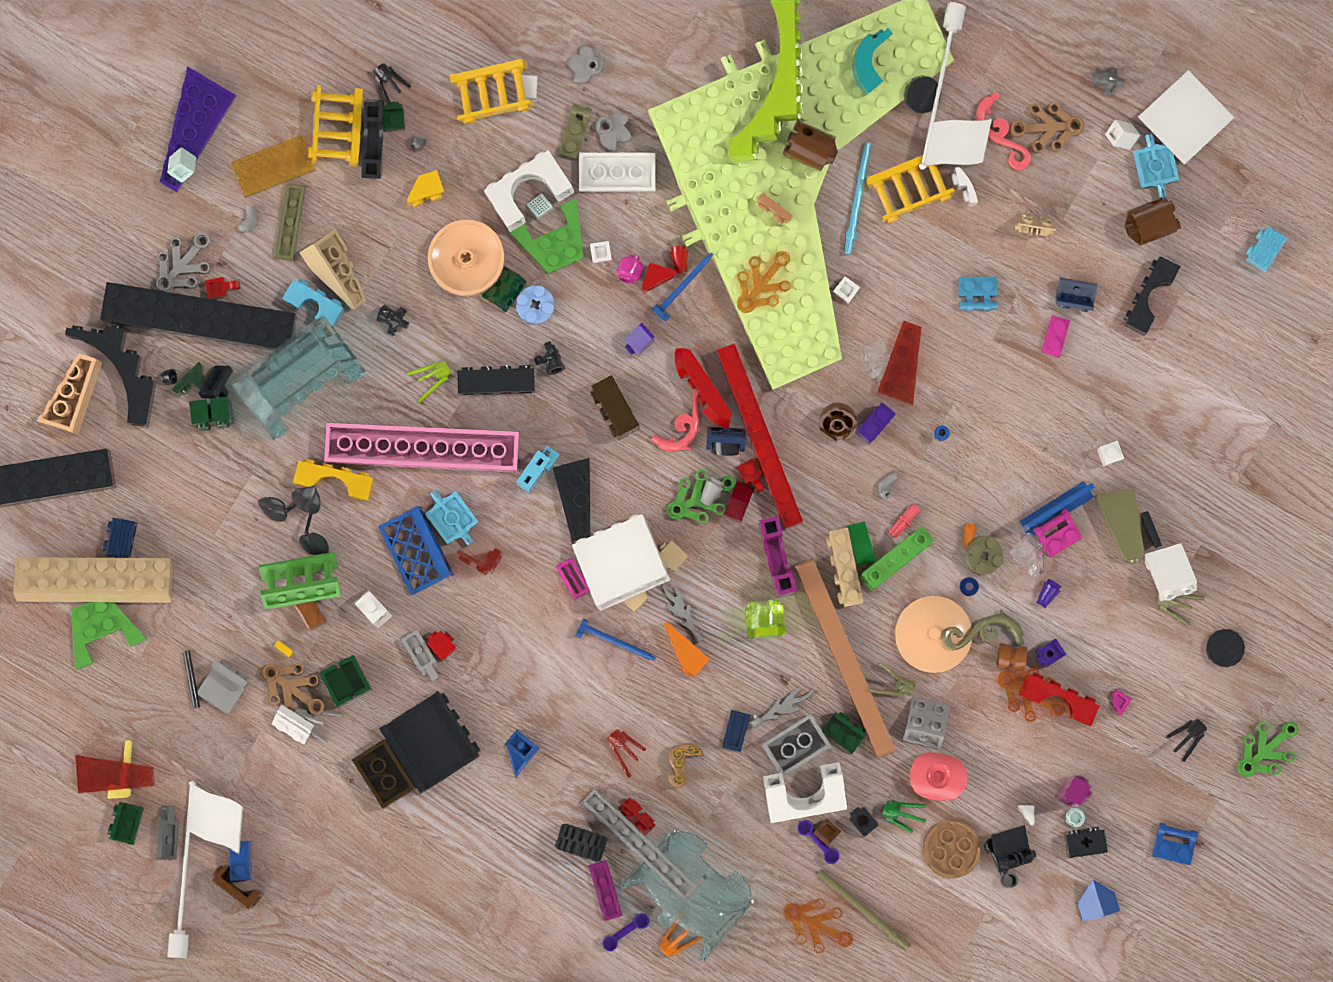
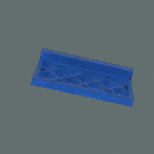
M1084 481L1019 521L1020 525L1030 538L1035 535L1033 528L1040 527L1061 514L1060 511L1067 509L1070 513L1094 498L1091 491L1095 486L1093 483L1087 486Z
M416 506L410 509V511L378 526L411 595L454 575L421 506ZM411 516L413 520L411 529L402 526L404 518ZM390 525L398 527L395 537L388 536L384 528ZM400 529L410 531L407 542L397 539ZM413 533L421 536L420 546L410 543ZM396 541L406 544L403 555L395 552ZM409 546L418 548L415 559L406 556ZM421 550L429 553L428 564L418 561ZM404 559L414 561L411 572L404 570L402 566ZM417 563L427 566L424 576L414 574ZM429 568L436 569L440 577L434 580L426 578ZM413 576L422 579L420 587L413 589L411 585Z

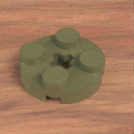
M978 536L969 542V547L965 551V561L972 571L979 574H991L1003 564L1002 548L995 538ZM983 550L987 552L986 559L980 557L983 554Z

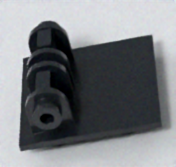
M1025 825L991 835L998 873L1031 863L1036 858V852L1029 848Z

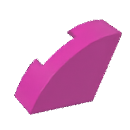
M1115 689L1112 694V705L1121 716L1132 699Z

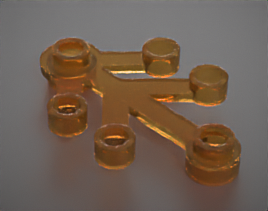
M779 251L774 256L773 265L762 278L760 275V258L753 256L749 259L754 288L750 294L747 283L749 274L746 271L738 273L737 280L740 282L741 296L737 300V307L742 313H750L757 306L768 305L775 307L778 305L779 298L776 295L755 299L761 292H787L790 290L791 284L787 280H783L780 283L767 284L780 267H784L790 262V255L786 251ZM779 256L784 257L785 261L783 263L778 261ZM752 259H756L758 265L754 266L751 262ZM740 274H745L746 280H741ZM782 283H786L788 285V288L786 290L782 289ZM770 298H775L776 304H771ZM743 301H748L749 307H744Z
M1032 667L1028 671L1017 674L1005 670L998 675L997 682L1002 689L1006 690L1009 701L1008 710L1010 712H1017L1020 709V704L1015 699L1014 689L1019 691L1022 684L1017 681L1025 679L1026 674H1030L1031 670H1035L1039 674L1037 668ZM1004 677L1010 678L1009 684L1004 683ZM1048 677L1044 680L1046 682L1049 679L1055 681V679L1052 677ZM1022 697L1026 712L1024 718L1027 722H1033L1036 720L1037 715L1033 711L1031 701ZM1045 698L1039 703L1048 708L1050 714L1054 717H1060L1065 713V706L1061 702L1053 703ZM1012 703L1017 704L1016 710L1010 708ZM1055 706L1060 707L1059 713L1053 711ZM1028 713H1033L1034 718L1032 720L1027 718Z
M817 898L814 902L802 906L797 903L787 904L784 908V917L793 923L798 944L803 945L808 940L807 935L803 933L800 921L808 925L814 943L813 950L818 954L823 953L825 950V945L820 940L818 930L837 939L838 944L842 947H848L852 944L853 937L849 932H839L821 923L832 918H841L843 912L839 907H834L831 911L810 917L804 913L813 909L822 910L825 907L823 899ZM818 900H821L823 902V906L821 908H818L816 906V902ZM791 909L797 910V914L795 916L790 915ZM835 909L840 910L838 917L833 915ZM800 935L805 936V941L802 943L798 941ZM845 935L849 938L847 943H843L841 940ZM817 944L823 946L821 951H816L815 947Z

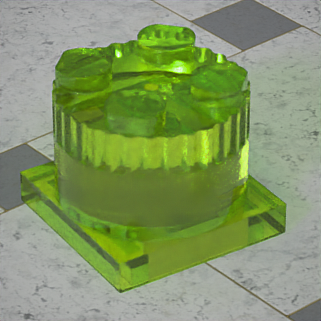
M779 600L767 601L765 605H760V602H749L748 607H744L747 639L779 637L786 634L783 604H779Z

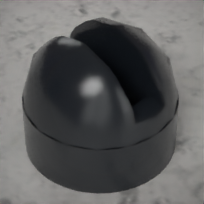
M174 369L165 370L161 374L164 384H175L178 380Z

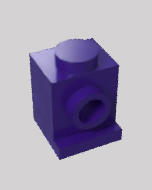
M1054 639L1035 652L1037 655L1035 659L1040 666L1044 665L1047 668L1067 654L1057 639ZM1048 650L1053 652V656L1051 658L1047 657L1046 652Z

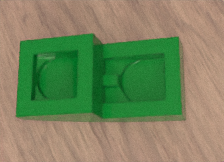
M865 521L846 526L849 531L856 565L874 562L875 557Z

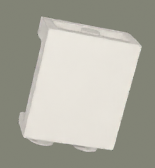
M1182 543L1145 554V565L1147 570H1150L1160 601L1172 600L1180 595H1189L1197 590V580Z

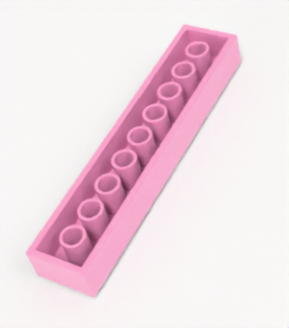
M326 423L324 461L327 464L518 473L519 432Z

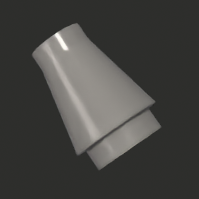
M710 476L709 480H706L700 501L710 506L724 489L722 488L724 483Z

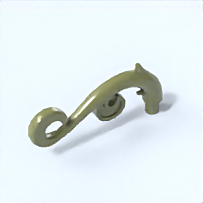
M1000 609V614L990 615L979 621L961 643L954 644L951 641L953 634L959 635L960 638L964 635L956 627L947 628L943 632L942 641L945 647L953 651L966 646L978 633L984 642H994L999 636L997 628L992 626L990 632L986 628L991 624H1002L1008 628L1006 631L1012 633V637H1015L1016 644L1021 646L1024 645L1022 637L1024 633L1019 623Z

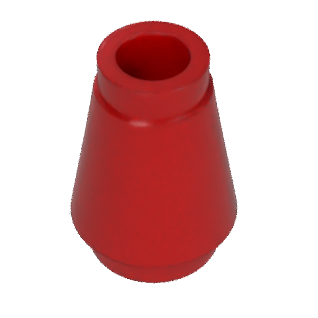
M686 245L671 247L670 255L676 272H687L688 250H686Z

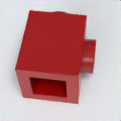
M441 630L438 633L434 631L427 638L429 640L427 645L442 661L457 649L452 643L454 639L447 631L445 633Z

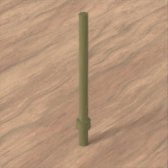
M820 870L817 876L888 934L887 937L889 939L895 940L906 950L910 947L911 944L900 935L896 928H891L825 871Z

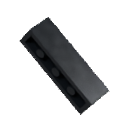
M520 365L519 369H511V366H500V369L483 366L481 370H473V367H462V370H457L459 396L535 393V370L530 368V365Z

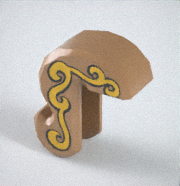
M684 743L677 745L671 751L669 761L675 773H669L668 780L673 787L680 788L686 784L685 757L703 756V750L693 743Z

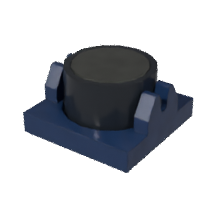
M707 427L706 450H711V453L722 456L739 455V448L740 452H745L746 429Z

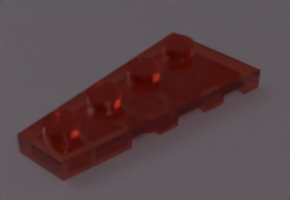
M903 321L877 393L913 405L922 327Z
M75 755L78 793L155 786L154 769L152 766Z

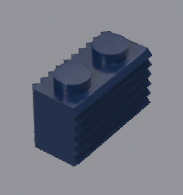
M113 517L112 522L109 521L107 526L109 538L104 541L103 545L105 555L113 558H130L138 523Z

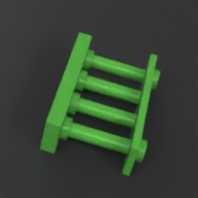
M921 526L863 572L859 578L872 592L934 542L933 538Z
M335 552L259 565L262 581H267L268 588L261 590V598L265 610L341 596L338 578H332V570L338 569ZM324 571L325 579L313 581V573ZM305 575V583L294 584V576ZM286 578L287 586L275 588V580Z

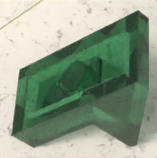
M200 362L172 388L179 397L182 394L186 395L191 390L193 383L199 389L203 386L204 366Z

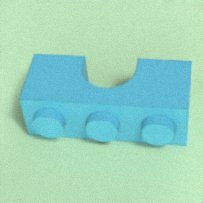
M293 279L282 298L283 301L298 310H301L307 302H316L319 304V311L315 319L333 330L345 311L341 307L342 303L334 298L332 300L325 297L326 294L317 288L315 291L310 289V284L302 279L299 281Z

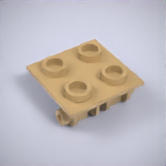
M1029 213L1017 214L1015 230H1018V232L1028 233L1030 227V234H1032L1033 228H1036L1035 235H1038L1040 229L1039 235L1049 237V235H1053V232L1056 231L1055 220H1052L1051 217L1041 216L1037 218Z

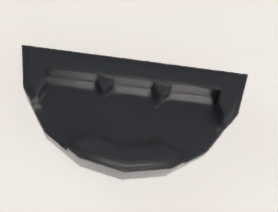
M1149 511L1141 513L1140 518L1150 542L1155 548L1162 546Z

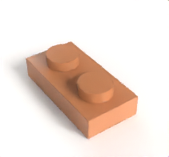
M762 193L756 200L759 203L758 206L763 211H770L774 214L773 218L781 224L783 222L787 224L793 217L791 213L765 193Z

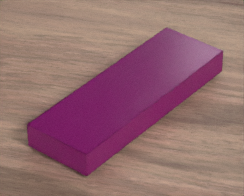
M607 860L588 865L604 921L623 916Z

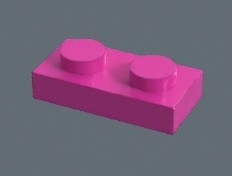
M1051 316L1041 353L1061 357L1070 320Z

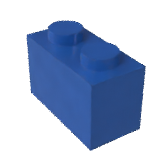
M240 841L239 853L229 848L230 881L252 880L251 841Z

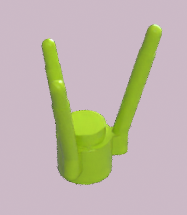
M438 361L407 372V375H412L432 369L431 372L418 378L419 382L433 375L436 379L440 378L437 383L417 400V403H421L443 382L449 380L447 376L451 374V371L445 361L440 363Z

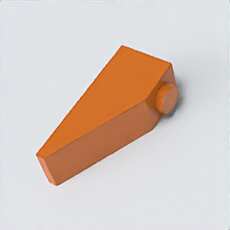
M666 621L664 627L677 659L683 667L681 671L688 677L691 675L696 677L710 659Z

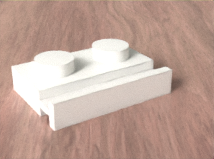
M283 705L278 709L272 725L278 730L287 733L295 741L302 744L306 743L314 727L313 724Z

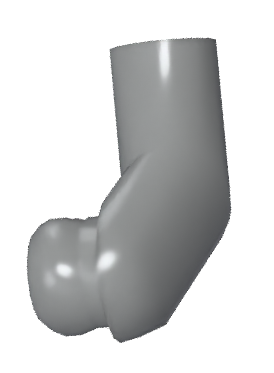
M254 205L245 207L247 218L243 223L239 224V230L243 233L252 231L258 222Z
M891 472L879 481L878 494L880 498L888 499L891 496L890 485L898 480L894 472Z

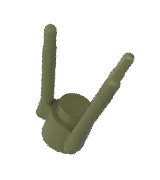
M1194 594L1180 595V596H1179V597L1192 598V599H1200V600H1204V599H1205L1204 596H1199V595H1194ZM1158 598L1156 604L1160 605L1161 610L1166 611L1185 625H1190L1188 621L1168 607L1172 608V605L1175 604L1191 610L1192 606L1179 602L1175 598L1160 601Z
M877 663L879 667L897 679L895 684L897 691L867 688L868 692L895 695L901 698L904 695H912L915 690V682L899 675L882 663Z

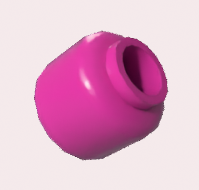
M630 254L629 257H622L616 270L619 280L627 284L639 281L644 265L636 255Z

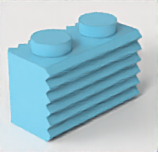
M1270 226L1265 230L1261 229L1256 236V239H1258L1256 245L1251 244L1246 252L1248 255L1246 261L1264 272L1268 270L1288 239Z

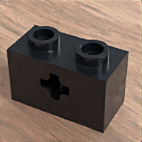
M1099 826L1087 828L1088 832L1080 833V829L1068 831L1069 835H1064L1067 858L1108 853L1105 830H1099ZM1085 836L1086 839L1090 840V843L1087 844V847L1085 845H1081V841L1084 840Z

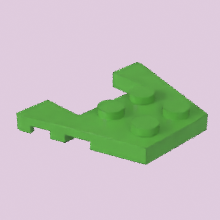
M576 199L560 206L568 222L567 225L534 240L531 239L525 224L509 232L548 274L583 259Z
M87 602L71 609L76 670L93 664L86 644L116 631L123 630L130 647L146 641V637L114 602Z

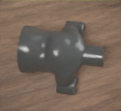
M1110 67L1109 71L1096 68L1092 86L1105 87L1104 95L1111 97L1112 89L1115 85L1124 86L1125 79L1118 78L1116 74L1117 68Z

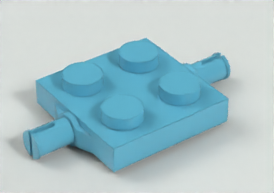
M1153 134L1145 135L1147 147L1133 151L1141 189L1157 187L1159 198L1167 197L1165 185L1179 181L1174 155L1165 144H1155Z
M436 490L433 491L435 495L431 492L429 495H431L436 504L425 515L445 542L449 545L454 540L462 537L467 546L473 544L474 541L468 532L479 522L459 494L455 491L450 496L442 498Z

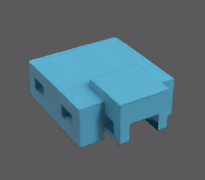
M546 446L542 453L538 450L516 481L517 486L530 494L546 471L550 472L559 459L560 454Z

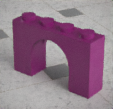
M775 516L759 520L758 526L776 598L796 594L797 588L793 573L788 565L779 517Z

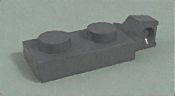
M163 805L161 808L158 822L156 859H177L179 821L176 820L175 806Z

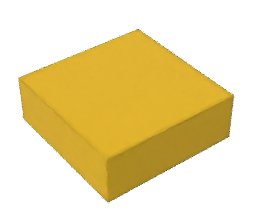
M280 640L274 645L289 658L295 654L291 648Z

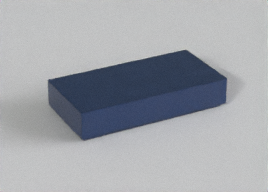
M731 710L722 748L741 752L750 714Z

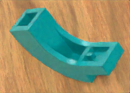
M889 28L885 31L880 29L873 35L875 39L868 34L858 45L854 53L853 75L857 85L866 96L883 82L873 67L872 55L874 50L893 34Z

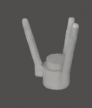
M296 708L294 713L308 722L311 721L324 725L323 721L312 717L309 708ZM323 711L320 714L337 717L343 716L342 713ZM312 730L311 735L323 743H327L326 739Z

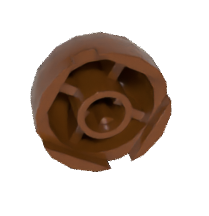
M836 402L828 405L822 410L819 417L820 432L831 441H836L837 439L845 441L854 435L857 428L855 412L844 403Z

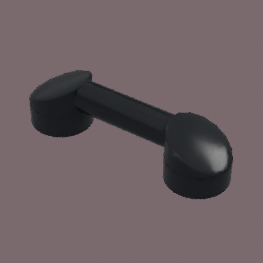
M989 838L984 843V850L987 854H991L997 866L992 838ZM1007 870L1000 872V882L1004 887L1013 888L1018 884V876L1015 873H1008Z

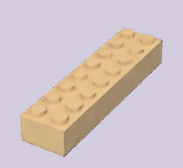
M16 557L13 594L17 602L171 603L173 564L171 558Z

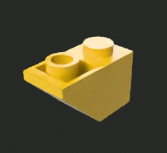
M437 170L418 176L407 198L409 207L422 206L424 201L430 199L432 202L442 199V195H445Z

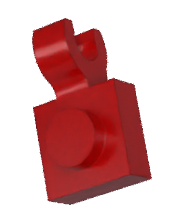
M224 277L205 280L208 299L227 297V291L241 289L238 280L225 282Z
M753 458L736 467L746 485L752 482L758 493L765 490L764 485L759 479L763 474Z

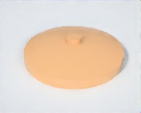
M459 220L443 227L434 236L428 251V265L433 278L444 290L458 296H474L491 288L499 279L505 262L504 249L497 234L487 225L474 220Z
M927 596L917 599L909 604L898 618L895 628V641L898 651L909 665L920 671L940 673L950 670L965 658L972 640L963 648L953 651L945 647L942 641L943 632L949 627L959 628L964 634L963 637L960 638L957 634L951 636L952 643L959 644L972 630L970 620L965 611L948 598Z

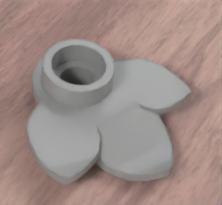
M581 46L580 55H573L566 61L567 65L573 71H576L573 76V82L575 83L588 82L592 75H598L603 69L602 60L596 57L592 48L587 46ZM595 62L596 66L591 68V64Z
M617 113L610 118L601 117L597 120L596 131L601 135V143L606 149L614 151L616 142L622 143L631 139L629 131L624 127L628 120V117ZM603 124H608L609 127L608 129L604 130L601 126Z

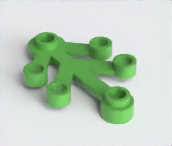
M704 469L697 471V480L691 499L685 502L683 501L686 490L690 488L691 482L687 478L680 480V489L676 501L671 502L667 508L668 515L672 519L679 520L687 517L697 520L700 524L707 523L709 519L708 514L688 510L692 506L714 511L717 515L725 513L726 508L722 503H711L708 506L700 501L702 497L701 489L708 477ZM704 472L706 476L700 479L698 474ZM725 476L721 481L724 483L726 480H730L732 484L729 487L723 485L722 488H724V491L730 492L735 487V480L731 476ZM687 481L689 485L684 488L681 486V483ZM677 506L681 511L674 513L673 508ZM722 506L723 512H717L716 507ZM705 515L706 520L703 522L700 521L699 516Z
M1260 722L1257 725V730L1259 731L1258 753L1252 757V745L1255 743V737L1251 734L1245 735L1243 737L1244 759L1238 763V772L1244 777H1251L1256 772L1278 775L1281 772L1279 764L1275 763L1267 766L1259 765L1258 763L1262 759L1293 762L1296 757L1294 752L1271 751L1287 737H1294L1298 733V726L1294 722H1286L1282 726V732L1266 745L1267 732L1270 726L1267 722ZM1261 724H1265L1267 726V729L1265 731H1262L1260 729ZM1289 726L1294 728L1293 733L1288 732L1287 728ZM1248 736L1252 738L1251 744L1246 742ZM1287 753L1292 754L1291 760L1286 759ZM1245 764H1249L1251 766V769L1249 771H1246L1244 769ZM1273 766H1277V773L1272 772Z

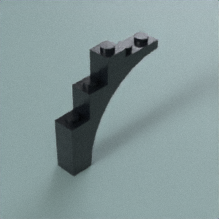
M111 324V327L105 326L104 333H102V330L91 328V331L83 330L84 327L72 325V328L66 327L65 335L68 338L83 341L95 347L106 355L117 369L127 393V423L149 428L156 382L152 380L151 376L141 375L138 378L142 357L137 354V351L126 349V352H123L127 331L117 324Z

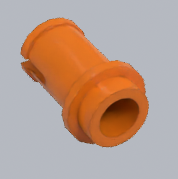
M965 523V527L962 528L964 529L962 546L969 547L968 544L975 538L978 528H976V524Z

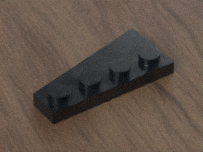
M590 458L553 467L572 542L591 537Z

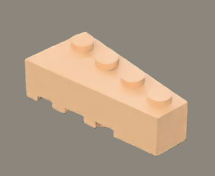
M78 353L65 374L66 377L58 385L56 393L51 401L49 400L45 406L46 409L37 421L79 435L103 362Z

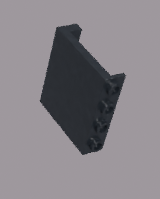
M436 691L432 696L379 728L420 794L480 757L478 754L481 751L475 741L471 743L468 736L471 734L465 725L461 727L457 721L460 717L455 709L450 710L447 703L450 701L444 692L440 694L439 691Z

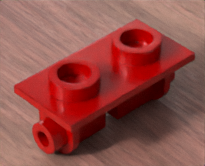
M629 797L618 808L620 813L644 836L656 826L655 821L646 811L641 816L638 814L643 808L635 799L632 800Z

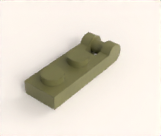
M577 104L572 105L559 152L560 156L578 160L591 108L586 107L584 109ZM577 114L583 116L582 121L576 120Z

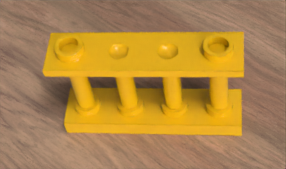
M518 59L450 75L451 83L460 87L464 114L458 115L457 119L464 122V124H471L476 119L515 110L524 112L530 110L529 107L535 106L533 101L530 99L526 100L522 73L523 70L528 69L527 62L523 59ZM509 73L514 75L519 101L508 104L503 79L505 74ZM492 77L496 79L500 106L494 108L489 106L485 84L487 78ZM474 81L478 83L482 110L476 112L471 111L467 88L469 83Z
M317 85L316 90H312V101L315 102L313 141L312 146H309L308 158H311V163L315 164L317 157L341 158L349 161L350 167H357L359 162L363 89L355 88L354 93H350V95L321 93V85ZM320 100L347 102L353 105V110L349 114L320 111ZM319 119L348 121V123L352 124L351 131L347 133L318 130ZM318 138L347 140V142H351L350 150L317 149Z
M923 155L866 178L868 188L873 186L874 189H877L887 215L882 217L883 223L886 221L893 223L899 220V216L938 200H941V202L947 201L952 198L951 195L955 192L954 188L946 190L937 166L929 165L927 167L931 171L939 194L931 197L928 196L918 172ZM907 172L909 175H912L922 201L911 204L901 180L902 174ZM890 179L892 182L894 181L904 208L897 211L893 210L883 186L884 182Z

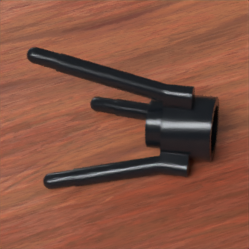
M386 63L380 64L373 71L376 75L374 79L378 83L387 105L391 101L382 81L384 83L389 81L398 93H401V90L392 80L393 76L408 88H411V85L397 74L391 66L388 67Z
M1199 719L1193 722L1191 720L1188 721L1185 725L1166 736V738H1170L1189 728L1187 730L1189 735L1173 750L1176 753L1191 738L1195 739L1183 757L1182 762L1187 760L1196 745L1205 736L1204 732L1207 731L1206 726Z

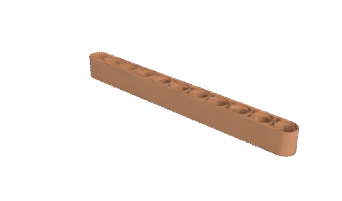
M813 558L795 565L796 572L876 757L881 758L895 752L894 745L871 692L867 691V688H869Z

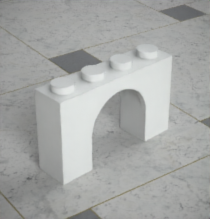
M549 150L540 152L535 156V159L530 162H524L519 166V169L506 173L503 179L490 183L484 190L486 197L509 232L526 223L524 216L513 199L516 188L522 182L531 179L544 182L558 202L574 193L572 185Z
M840 763L820 766L822 786L817 793L806 798H795L786 792L782 773L763 776L771 823L846 810V797Z

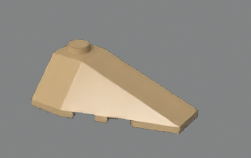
M334 229L299 253L308 267L354 310L364 303L366 299L359 280L354 277L352 271L354 266L352 262L348 261L346 255L347 247L336 229Z

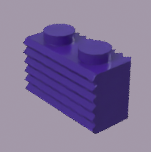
M880 403L857 429L856 434L870 445L894 418L895 412L884 403Z

